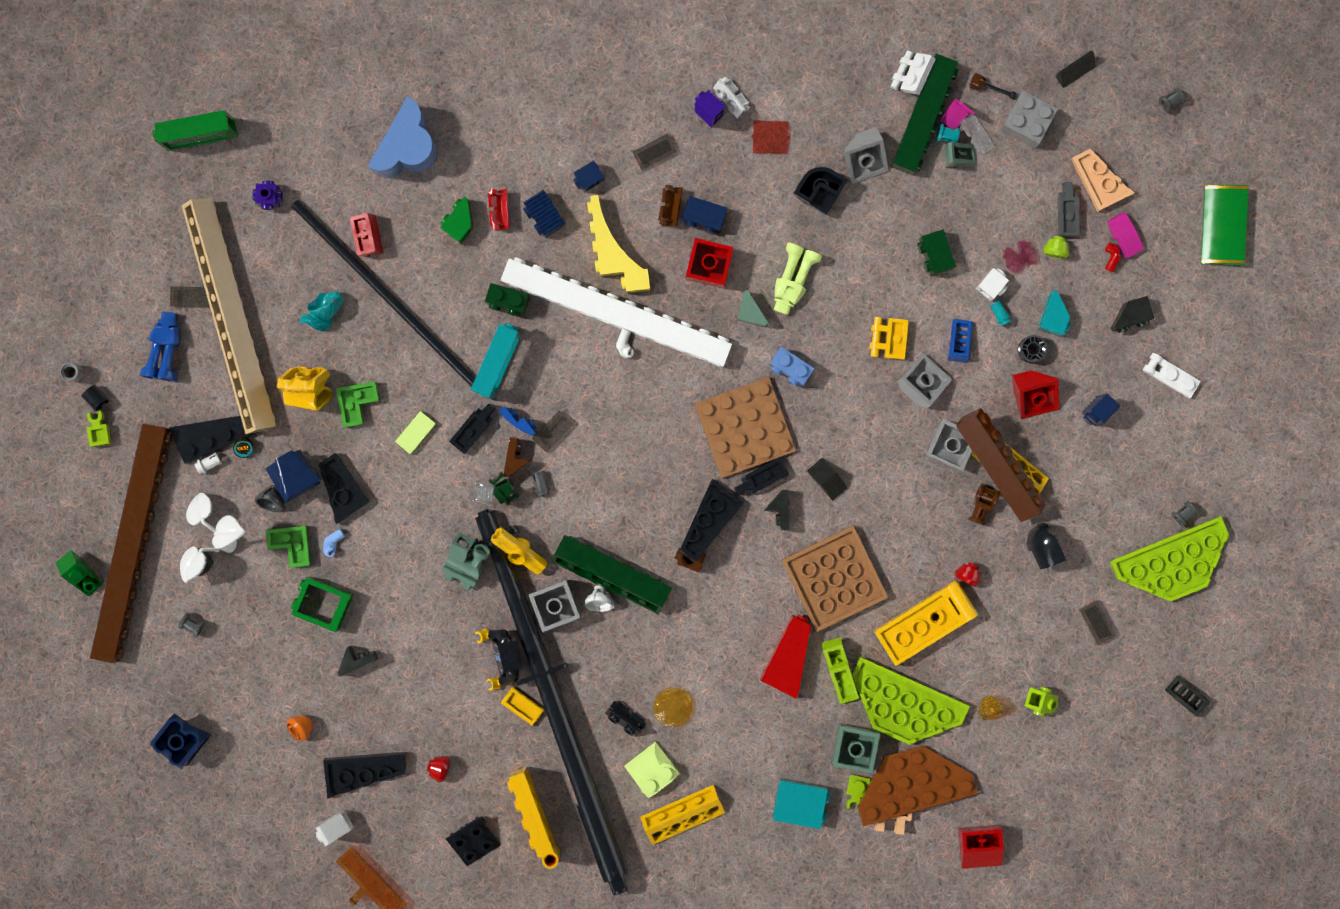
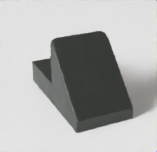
M782 490L763 511L779 510V514H776V526H780V530H789L787 490Z
M351 645L348 646L339 667L338 676L345 675L377 660L376 652L370 654L368 650L359 654V659L357 660Z

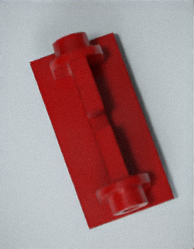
M490 189L487 194L490 208H494V211H489V224L492 226V230L510 228L507 189L498 191L497 189Z

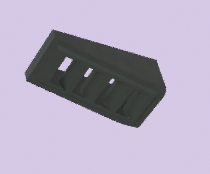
M1178 675L1165 689L1168 694L1195 717L1210 702ZM1180 682L1182 686L1174 693L1172 690ZM1187 688L1189 691L1181 699L1179 695ZM1193 693L1195 695L1194 698L1187 704L1185 702L1186 699ZM1199 698L1201 702L1193 709L1191 706Z

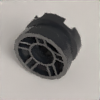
M1030 335L1019 343L1018 355L1026 363H1037L1047 355L1048 345L1041 336ZM1030 346H1036L1035 353L1029 351Z

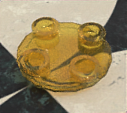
M670 687L657 694L653 703V711L661 724L668 727H677L683 725L689 719L692 713V702L685 691L678 687Z

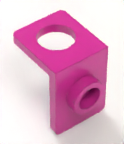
M955 98L939 121L949 128L957 129L969 113L973 116L976 113Z

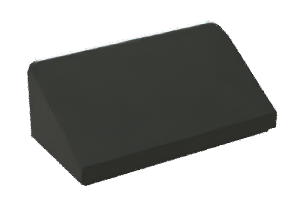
M1089 51L1058 72L1056 79L1063 88L1095 68L1094 52Z

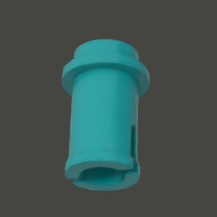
M1001 300L989 306L998 320L997 324H1000L1001 327L1012 321V316L1008 315Z

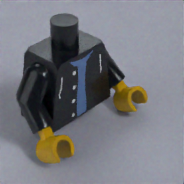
M485 628L475 632V634L481 636V639L477 640L478 643L489 639L492 641L499 671V678L495 677L486 680V682L492 683V687L488 690L500 689L501 686L517 681L519 671L523 668L517 640L504 629L489 631Z

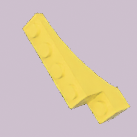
M598 195L590 196L591 202H587L588 213L593 214V221H590L591 233H595L596 241H592L593 252L598 253V260L595 261L596 273L600 272L601 277L624 274L625 277H621L622 289H626L627 294L650 291L648 269L641 268L620 248L604 220Z

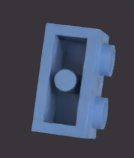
M780 347L769 364L774 373L779 376L785 375L788 377L787 381L796 387L798 385L803 386L814 370L813 367L783 347Z

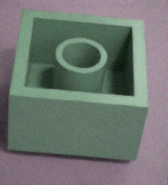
M838 723L831 764L835 767L873 774L880 733L875 730Z

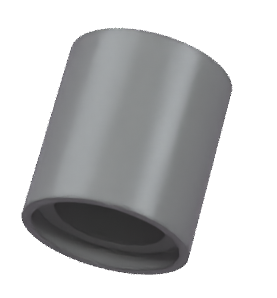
M66 363L61 367L60 375L66 381L79 382L84 376V370L79 365ZM74 368L76 373L74 377L71 378L69 376L70 369Z

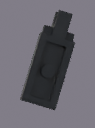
M489 403L483 410L478 408L470 415L449 442L463 454H466L490 425L493 419L489 416L495 408Z
M779 457L745 475V477L741 478L742 484L735 487L734 490L737 495L744 491H747L748 494L755 493L789 474Z

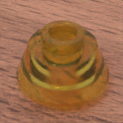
M989 695L981 699L982 702L979 703V717L981 719L991 720L1004 713L1005 706L998 698Z

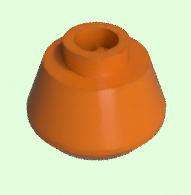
M299 715L288 719L287 729L297 741H305L312 732L313 722L308 716Z

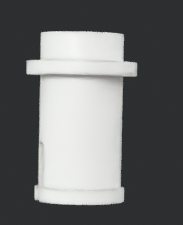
M215 452L203 460L198 459L195 467L199 474H206L207 470L222 464Z

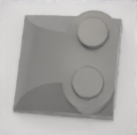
M922 353L899 379L898 385L901 391L918 406L929 408L952 379Z
M941 419L926 455L963 472L972 449L956 427V424Z

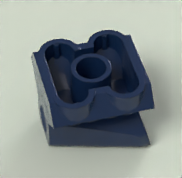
M291 450L275 459L274 463L265 468L285 503L292 501L320 484V476L311 468L301 450L295 452Z
M174 713L152 739L150 745L155 752L161 753L172 765L182 770L184 766L189 765L211 734L189 725Z

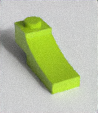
M841 637L822 642L823 652L840 704L859 699Z

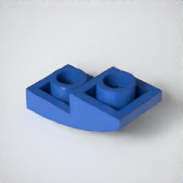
M503 407L499 410L501 415L514 427L529 435H536L534 430L537 427L531 419L526 420L523 417L517 422L518 415L512 408L508 410L507 407Z

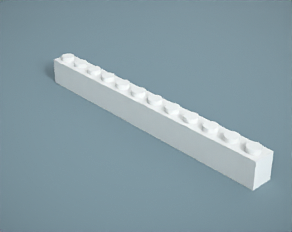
M516 257L514 260L508 259L500 280L503 284L615 327L625 329L722 368L725 364L732 346L731 343H728L729 339L719 335L718 338L710 336L711 332L701 328L699 331L694 330L689 323L683 321L680 324L673 322L674 318L663 314L660 317L655 315L654 310L644 307L643 310L637 308V304L626 300L624 303L619 301L618 297L613 294H600L599 289L589 286L587 289L581 286V282L570 279V281L562 279L563 276L556 272L548 274L540 266L534 264L533 267L525 265L526 261Z

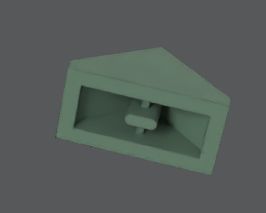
M949 142L944 147L946 168L976 165L974 145Z
M744 291L737 321L765 327L768 325V321L749 291Z

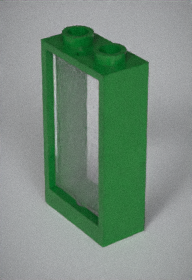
M225 110L154 123L155 130L152 131L154 141L168 151L238 138L235 120Z

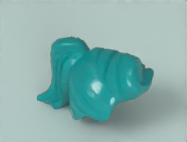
M340 292L319 293L317 299L308 304L307 310L311 314L302 315L299 323L308 324L315 330L322 332L328 330L332 325L333 316L337 314L344 302Z

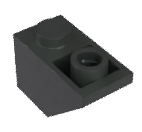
M1148 296L1124 303L1111 326V331L1118 330V333L1129 331V326L1137 325V328L1149 325L1148 321L1154 319Z

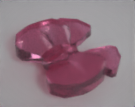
M1018 241L1020 253L1017 255L1010 247H1007L1003 252L1005 264L1012 273L1020 271L1021 265L1025 263L1034 264L1037 260L1036 253L1029 246V242Z

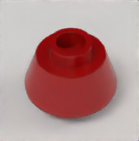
M968 562L967 565L962 564L955 571V577L976 587L980 584L981 572L978 571V566Z
M448 756L435 757L434 760H429L427 771L430 772L429 776L438 783L444 782L450 765Z

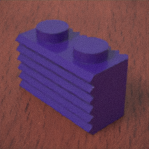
M710 90L700 92L695 98L694 111L712 128L724 116L725 104H722L719 98L713 96Z

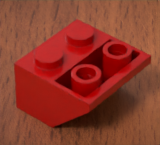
M998 825L958 828L962 869L1002 866L1004 852L1002 829Z

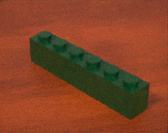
M937 53L934 56L936 60L917 98L891 165L892 168L910 175H914L916 171L919 172L922 167L923 160H921V156L928 151L931 143L928 142L930 134L934 135L938 125L935 123L937 116L941 117L945 107L942 105L943 99L949 97L952 89L949 86L951 79L955 80L959 71L956 68L958 61Z
M563 536L551 561L658 615L672 589L664 581H657L651 578L649 574L639 572L629 564L621 563L611 555L603 554L593 546L585 545L572 536Z

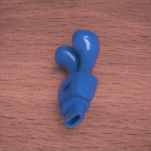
M162 311L161 320L158 319V323L155 324L148 338L152 342V348L148 362L141 369L139 376L169 382L178 381V375L172 371L175 348L180 345L181 341L179 323H177L178 314ZM165 346L161 367L158 372L161 347Z

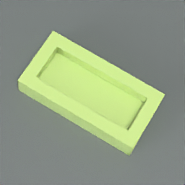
M420 411L395 442L409 454H412L436 423Z

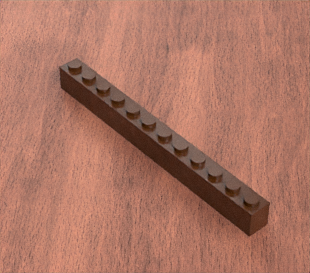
M142 423L90 659L117 663L124 656L125 648L122 646L129 634L127 624L128 620H131L133 616L132 602L136 600L138 590L135 588L137 581H140L142 576L140 566L141 562H144L146 558V550L144 548L151 535L149 525L155 518L153 507L154 503H157L159 499L157 489L164 477V473L161 471L163 464L165 465L168 459V453H166L167 445H170L172 441V434L168 428Z

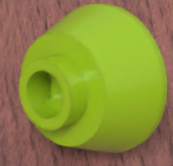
M1054 236L1053 239H1049L1042 249L1046 256L1066 259L1070 255L1069 244L1065 242V238L1060 236Z

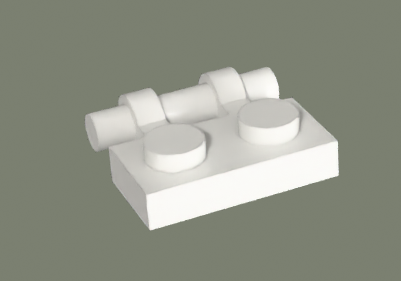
M906 51L905 56L899 62L900 67L897 73H894L892 77L893 82L890 87L898 90L900 84H902L900 88L902 91L920 95L936 59L932 55L916 53L914 60H911L914 53ZM907 68H909L907 75L904 76Z

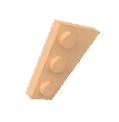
M1091 149L1071 158L1097 212L1134 194L1130 188L1128 189L1121 182L1122 180L1117 175L1115 176L1107 168V165Z

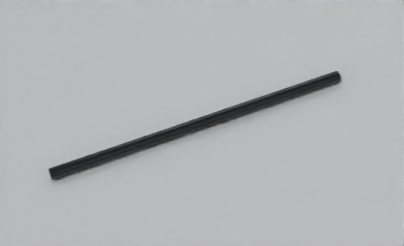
M299 200L295 201L291 207L472 387L476 377Z

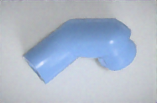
M338 529L324 539L323 552L327 557L335 555L337 542L345 537L341 529Z

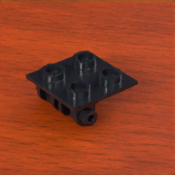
M482 816L475 817V820L469 824L466 823L464 827L461 826L458 831L450 833V836L446 838V841L466 866H469L500 846L498 840L485 825L486 822Z

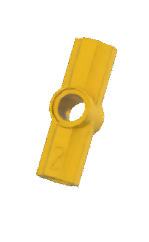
M502 527L498 528L492 535V543L509 554L508 559L510 562L517 565L522 564L536 575L541 574L546 568L548 562L530 549V543L526 539L515 538Z

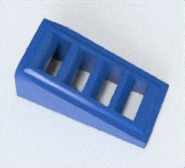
M953 319L947 360L968 362L973 321ZM956 326L967 328V331L956 330ZM955 335L966 336V339L956 338ZM955 343L965 344V347L954 345Z

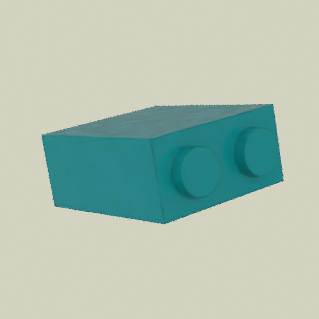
M779 778L772 818L774 821L821 829V824L825 825L827 813L824 812L825 804H829L830 793L825 786Z

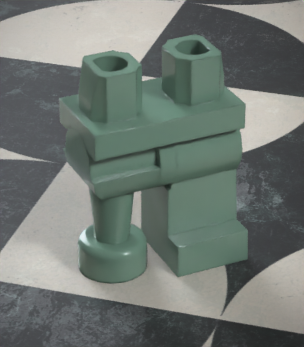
M459 532L451 543L450 552L442 572L445 573L444 579L450 582L458 579L462 581V588L470 590L472 587H475L484 570L482 561L488 558L490 550L487 546L478 544L473 550L474 559L469 558L468 556L475 540ZM459 541H465L468 547L460 545Z

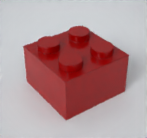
M695 238L685 280L724 289L734 247Z

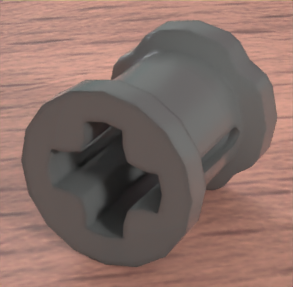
M1178 87L1169 95L1159 98V103L1166 113L1171 112L1175 106L1183 105L1186 102L1184 93Z
M1186 501L1181 509L1173 512L1171 515L1179 525L1184 527L1186 522L1193 516H1197L1199 512L1192 503Z
M186 613L180 621L178 628L191 632L196 638L203 629L205 622H200L192 618L189 613Z

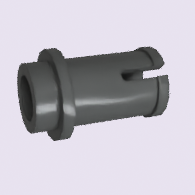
M544 471L532 473L531 476L536 488L535 494L537 493L538 497L548 495L550 487H547Z

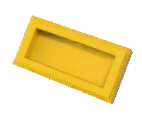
M515 687L510 689L501 704L531 726L536 723L545 710Z

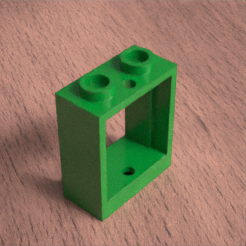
M306 577L305 580L302 579L298 587L300 591L299 596L294 598L290 609L293 610L291 615L330 631L338 632L354 594L312 577ZM310 585L341 597L331 623L300 611Z

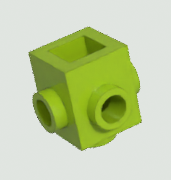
M1041 686L1039 690L1030 687L1024 707L1033 709V714L1045 717V714L1054 715V711L1058 706L1059 696L1052 694V689Z

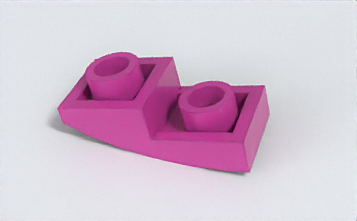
M1125 212L1107 221L1113 239L1118 240L1123 257L1129 258L1144 249L1132 222Z

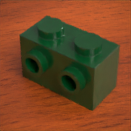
M490 283L485 303L492 310L500 311L501 308L507 310V314L519 317V314L525 316L530 296L520 291Z

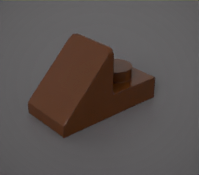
M509 438L503 477L512 476L531 462L516 458V455H520L522 443H519L518 438Z

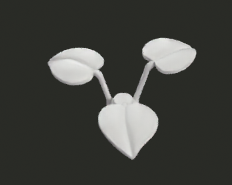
M199 493L191 501L186 512V518L189 524L196 526L201 522L214 532L215 536L212 539L214 548H201L198 550L197 547L193 546L184 553L180 562V573L185 583L196 578L205 568L206 556L203 552L214 551L218 553L219 550L231 553L236 548V540L246 533L238 521L230 515L220 519L216 529L208 524L205 518L209 517L212 513V502L204 493Z

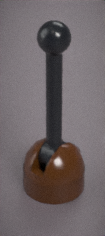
M978 73L973 75L969 88L974 90H981L986 87L1008 95L1010 99H1015L1017 96L1014 91L1009 92L987 84L984 76Z

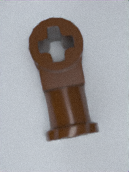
M981 483L974 498V511L968 520L985 526L986 523L984 521L987 513L992 511L1000 491L987 488Z

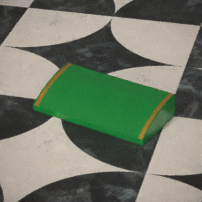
M1205 185L1201 264L1242 266L1245 264L1249 185Z

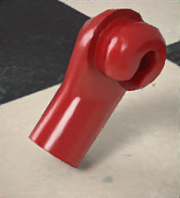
M1109 242L1105 247V251L1110 253V259L1105 269L1114 273L1121 259L1120 248L1116 243Z

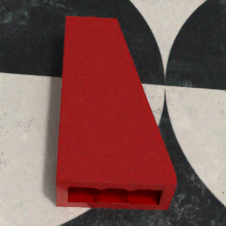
M799 614L797 617L791 616L760 677V681L797 699L811 629V625L807 623L809 619Z

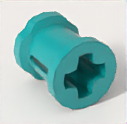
M940 124L936 141L942 140L957 143L960 128L953 129Z

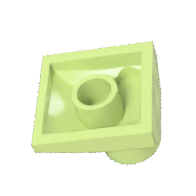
M656 741L624 766L648 798L658 793L680 774Z

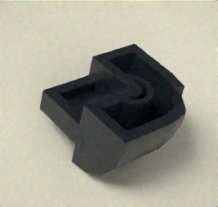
M816 167L809 170L803 176L793 194L806 205L827 215L848 179L830 168Z
M1040 523L1032 528L1026 543L1028 551L1033 552L1040 569L1049 568L1066 561L1056 536H1052L1047 531L1049 527L1046 523Z

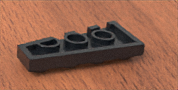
M241 416L169 427L184 464L234 444L235 440L240 437L247 438L259 433L245 434Z
M712 479L679 552L695 564L739 510L743 502Z
M404 752L324 758L323 760L327 799L341 793L350 792L359 787L368 786L377 781H384L405 774L406 772Z

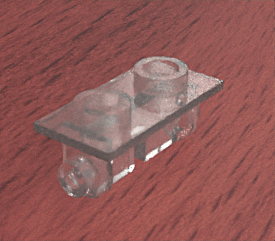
M976 114L960 121V128H963L980 157L996 146Z

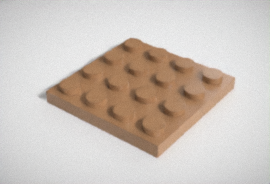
M769 377L694 404L721 478L796 451Z
M854 526L846 528L781 560L816 632L888 598Z

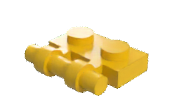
M874 317V325L871 327L873 337L869 347L871 349V357H878L879 350H885L884 358L905 360L909 320L888 318V324L884 326L882 325L881 317ZM881 332L887 333L886 344L880 343Z

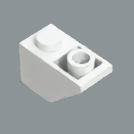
M345 810L323 821L316 828V836L321 843L323 842L327 846L351 831L354 827Z

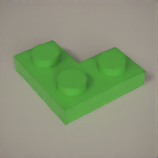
M376 381L336 388L343 428L363 425L361 405L380 401Z
M307 526L266 530L268 550L288 548L290 568L311 565Z

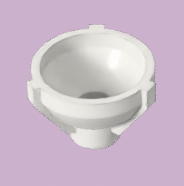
M595 586L593 593L585 600V607L589 611L607 612L614 609V601L605 588Z

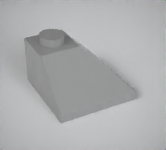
M876 127L857 133L844 150L851 184L889 172L883 138Z

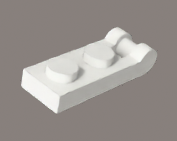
M1152 353L1149 358L1150 362L1144 366L1142 371L1185 397L1191 398L1201 381L1164 360L1158 354ZM1157 364L1162 366L1159 372L1155 370Z

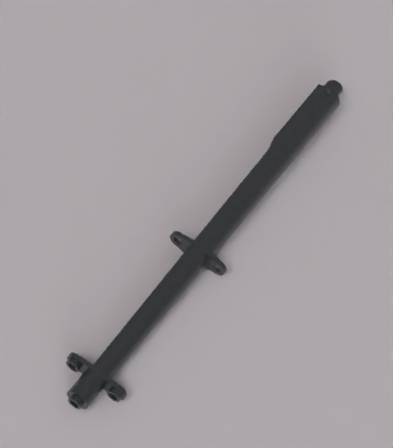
M489 509L478 512V517L475 518L482 541H479L478 538L474 539L475 542L472 549L478 544L488 545L533 674L516 681L515 685L518 686L535 680L578 802L576 807L604 883H609L613 896L622 894L628 890L623 877L628 873L554 674L556 671L569 667L568 663L552 668L514 565L508 559L509 554L491 541L492 535L499 528L494 511L489 512ZM516 525L504 528L511 535L520 532Z

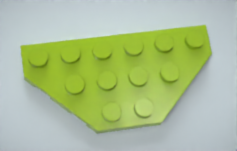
M1218 516L1112 559L1109 562L1117 580L1171 602L1208 587L1211 580L1210 576L1213 569L1216 568L1221 555L1220 552L1228 539L1229 533L1222 516Z
M859 657L852 673L872 728L909 745L952 727L962 725L970 708L965 703L862 657Z

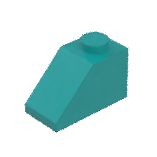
M1053 290L1049 293L1037 329L1061 337L1064 333H1068L1071 323L1068 322L1070 315L1058 291Z

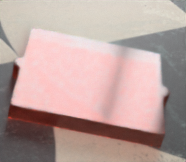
M754 120L753 135L751 136L753 139V153L787 154L788 140L790 139L788 136V121Z

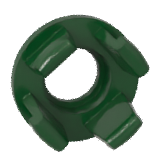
M499 472V475L493 480L491 478L488 480L491 484L488 487L501 505L505 503L509 506L510 502L515 498L518 499L520 495L515 493L508 497L515 490L508 478L496 484L504 476L503 472Z

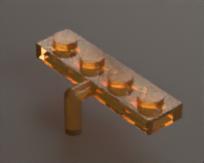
M352 846L336 861L361 887L350 898L349 902L351 905H356L365 894L381 909H402L407 904Z

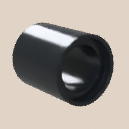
M96 385L90 386L81 395L94 411L100 410L104 403L107 404L109 401Z

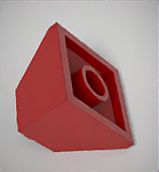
M1032 370L1012 375L1013 391L1021 419L1060 409L1058 378Z

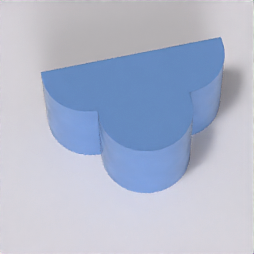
M409 97L405 99L368 165L372 172L380 177H394L400 174L404 168L412 172H423L429 169L436 160V145L425 130V116L413 99Z

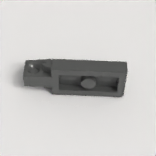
M1073 182L1062 183V193H1058V236L1079 237V197H1077V192H1073Z

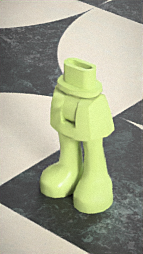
M787 243L786 251L789 255L788 262L782 278H777L775 284L774 301H776L773 310L785 315L789 314L791 307L794 308V305L804 295L806 289L803 285L811 266L819 263L822 259V255L805 250L796 279L792 281L795 268L804 251V248L792 243Z

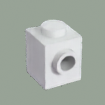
M993 268L975 289L992 301L997 295L1001 296L1008 288L1006 283L1009 280L1002 270Z

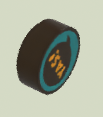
M246 437L236 439L233 444L234 454L240 458L249 457L253 453V442Z

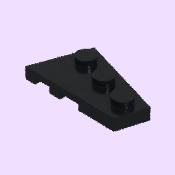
M337 453L332 454L319 463L336 524H339L370 502Z

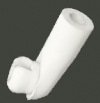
M622 329L616 347L620 355L627 359L634 355V350L631 349L628 343L631 332Z

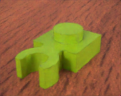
M98 411V418L96 420L93 418V413H87V419L92 424V426L86 427L89 447L112 444L109 425L102 424L104 420L103 411Z
M850 774L846 794L851 795V798L846 802L847 809H850L852 802H856L858 805L860 797H863L867 790L870 778Z

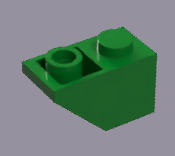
M465 196L462 200L459 198L453 205L454 210L450 215L444 216L440 227L459 244H462L473 230L470 202Z
M72 550L56 562L60 576L87 596L91 595L103 584L84 559Z

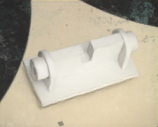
M720 78L713 87L716 95L725 102L728 110L736 118H739L743 111L746 112L751 108L749 106L750 103L742 93L735 96L734 93L739 89L730 78Z

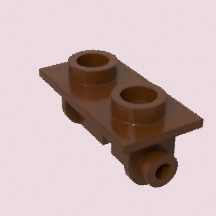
M665 185V188H663L661 202H664L665 206L660 207L658 217L659 224L663 227H677L683 192L682 187Z

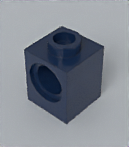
M595 161L574 172L576 178L573 181L578 190L582 188L584 192L605 181Z

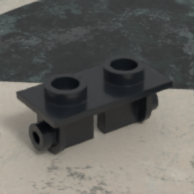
M614 700L610 705L611 708L605 712L608 715L607 718L612 723L620 724L624 727V731L631 736L635 735L637 737L646 726L644 719L632 712L630 717H627L626 714L630 709L619 701L617 703Z

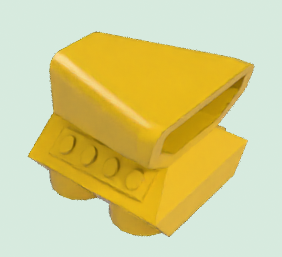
M303 366L294 367L278 378L277 388L283 392L285 405L318 411L333 398L331 389L324 386L330 377L329 371L325 368L307 369V367Z

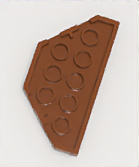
M919 746L884 756L857 808L862 826H867L978 793L971 773L930 749Z

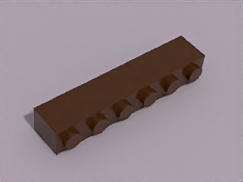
M979 408L961 417L956 427L1020 522L1041 514L1046 505L1043 496L1037 492L1033 481L1027 477L1021 463L1017 462L1013 456L1011 448L1006 446L1000 432L992 425L989 415L984 413L982 408Z

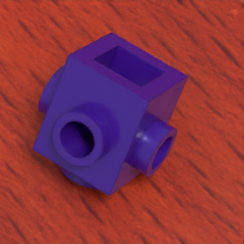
M265 180L262 181V184L256 183V189H253L252 197L255 204L260 206L261 209L273 210V207L280 208L283 192L278 185L274 184V181Z

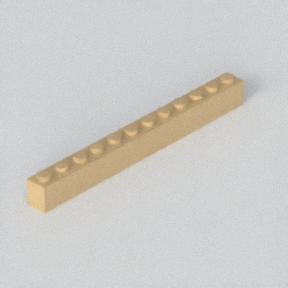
M212 198L191 199L181 206L245 434L265 431L276 426L275 416L272 413L270 398L259 367V359L254 349V341L250 335L248 320L243 310V302L238 292V284L234 278L232 263L227 253V245L222 235V227L216 214V206Z

